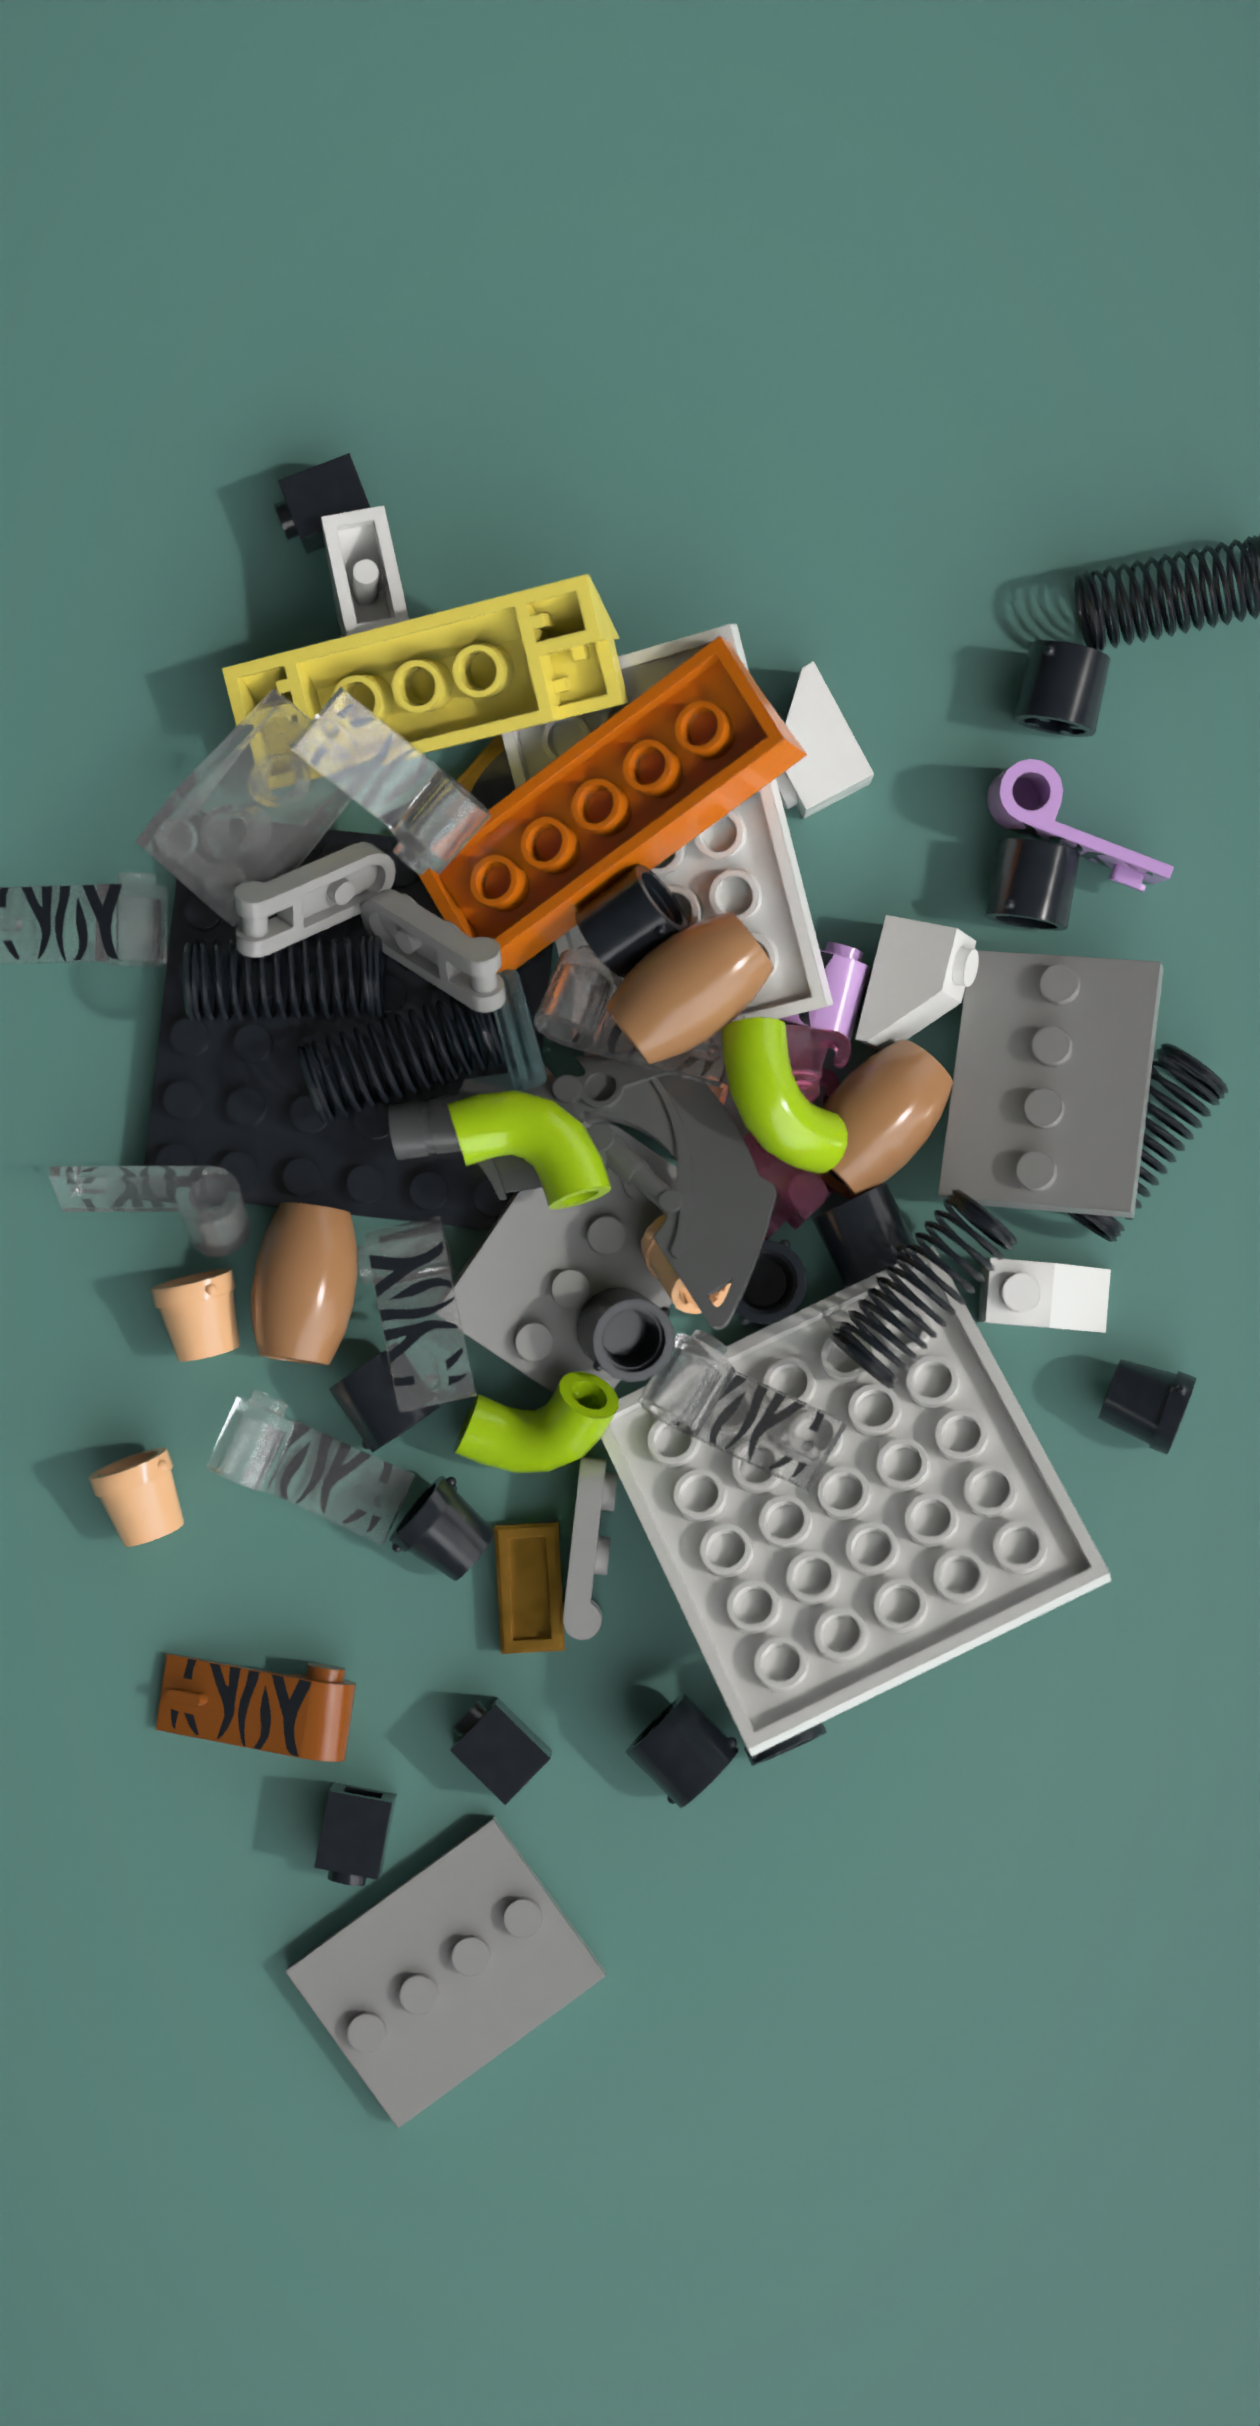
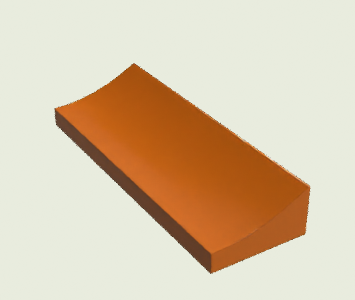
M718 636L421 860L414 868L445 921L452 922L461 932L471 938L489 937L499 943L502 965L496 974L504 979L576 926L575 912L635 866L641 864L652 870L808 754L767 700L730 642Z

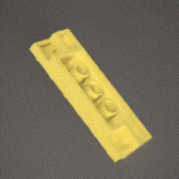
M589 574L222 668L237 731H247L262 793L328 778L329 776L326 774L375 754L389 731H391L390 745L380 764L388 762L394 756L412 747L415 749L401 759L629 703L614 640L620 638ZM354 702L344 717L335 714L343 706ZM374 716V720L357 727L352 726L348 722L358 717ZM321 744L327 750L321 755L315 766L309 761V758L318 745Z

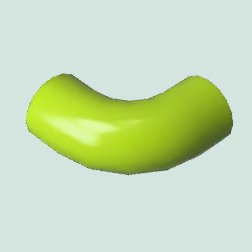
M752 1017L733 1021L725 1025L721 1030L724 1065L731 1096L747 1129L764 1150L786 1164L814 1174L826 1173L834 1168L842 1159L847 1147L848 1132L845 1122L838 1114L817 1107L809 1102L800 1091L792 1074L789 1061L785 1023L770 1017Z
M513 1090L478 1094L447 1104L466 1166L504 1155H514L525 1159L534 1167L538 1174L550 1209H564L581 1205L597 1199L611 1190L602 1157L585 1126L554 1101Z
M583 1371L570 1372L564 1375L549 1402L538 1409L522 1410L477 1394L462 1424L454 1447V1453L479 1464L513 1473L549 1472L583 1458L607 1430L619 1408V1398L614 1389L605 1380Z

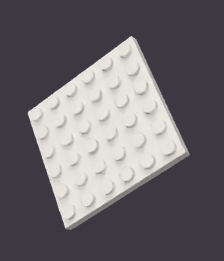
M930 1247L936 1253V1255L939 1256L935 1247ZM917 1253L920 1259L939 1278L959 1293L952 1278L946 1272ZM898 1263L894 1265L902 1270ZM909 1264L907 1266L935 1294L956 1311V1315L951 1316L930 1297L897 1275L919 1299L946 1321L947 1327H941L920 1308L888 1286L916 1316L937 1333V1338L930 1337L910 1319L880 1299L897 1318L927 1344V1349H922L900 1330L870 1310L896 1337L918 1355V1360H912L890 1341L863 1323L876 1338L908 1366V1371L904 1372L864 1340L853 1334L899 1378V1382L894 1383V1388H887L829 1338V1333H834L833 1328H840L839 1322L846 1321L858 1328L850 1319L848 1311L856 1310L865 1315L858 1305V1300L866 1299L875 1304L869 1297L867 1289L876 1288L884 1293L877 1283V1277H886L892 1280L887 1273V1269L620 1398L619 1408L601 1437L751 1756L1111 1581L1108 1568L966 1304H959L940 1286ZM713 1365L724 1370L720 1390L738 1377L749 1381L715 1406L692 1429L688 1431L677 1429L689 1420L702 1404ZM759 1387L769 1390L770 1392L763 1403L753 1429L733 1449L725 1452L741 1433L751 1412ZM747 1394L735 1417L722 1430L718 1439V1448L712 1446V1431L720 1417L736 1401ZM778 1394L787 1399L776 1416L782 1414L796 1403L806 1407V1409L800 1411L791 1419L768 1432L761 1439L753 1462H751L750 1446L753 1435L767 1414L776 1395ZM819 1413L826 1416V1419L817 1435L810 1430L815 1424ZM786 1457L795 1461L783 1469L770 1471V1468ZM800 1463L809 1466L797 1479L792 1480Z

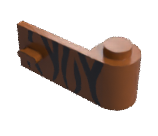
M170 1653L166 1656L156 1730L302 1759L342 1762L346 1758L356 1683L344 1679L345 1668L334 1665L308 1663L306 1674L286 1675Z

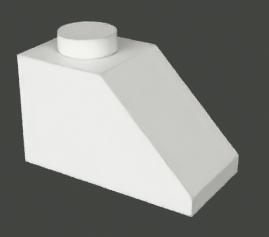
M384 505L321 517L334 603L342 637L409 620Z
M813 661L802 667L785 723L808 755L776 778L782 804L787 810L796 805L803 819L869 785L874 776V772Z
M886 915L855 1039L880 1051L900 1039H909L962 1003L965 987L972 985L978 970L979 956L975 949L977 941L958 928Z
M987 1258L994 1266V1271H988L982 1266V1275L985 1282H981L979 1323L1106 1333L1111 1269L1012 1259L998 1260L997 1258Z

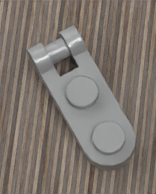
M360 842L268 882L249 881L240 884L234 890L235 912L238 916L242 917V923L236 928L237 950L240 954L247 957H264L361 914V906L365 901L384 889H391L396 873L394 861L373 844ZM278 912V916L268 920V916Z
M384 889L363 903L361 906V918L364 928L369 936L375 937L378 935L382 939V948L386 955L472 1010L486 1013L495 1011L504 1005L506 1000L504 981L496 974L502 965L500 946L497 941L489 937L471 938L461 932L452 922L442 920L418 905L410 896L400 894L392 889Z
M583 1457L580 1462L563 1614V1625L566 1632L572 1638L578 1640H588L594 1637L600 1630L602 1623V1610L599 1604L592 1599L594 1574L607 1575L611 1537L598 1536L601 1510L614 1512L618 1473L605 1472L607 1459Z

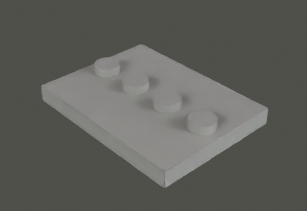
M977 950L979 956L977 974L972 985L965 987L938 1197L943 1202L944 1199H948V1195H952V1190L959 1189L982 1206L1134 1218L1164 971L1161 962Z
M586 1119L583 1122L585 1128H589L596 1123L609 1125L617 1137L648 1163L647 1167L672 1190H675L677 1167L610 1121ZM610 1168L606 1172L611 1190L605 1195L581 1205L564 1209H550L543 1188L514 1192L453 1281V1289L449 1288L438 1304L452 1297H455V1299L449 1305L435 1312L436 1315L447 1322L457 1325L458 1330L552 1393L555 1392L563 1376L570 1372L583 1371L594 1374L605 1380L613 1389L620 1381V1379L613 1378L604 1370L596 1371L593 1368L594 1362L584 1354L578 1342L577 1321L581 1309L592 1296L608 1288L624 1287L640 1293L660 1308L663 1306L669 1308L673 1303L659 1279L651 1274L641 1254V1239L646 1229L658 1217L664 1214L659 1207L633 1184L628 1185Z
M494 1816L293 1962L285 1971L397 2128L404 2125L606 1977V1970Z

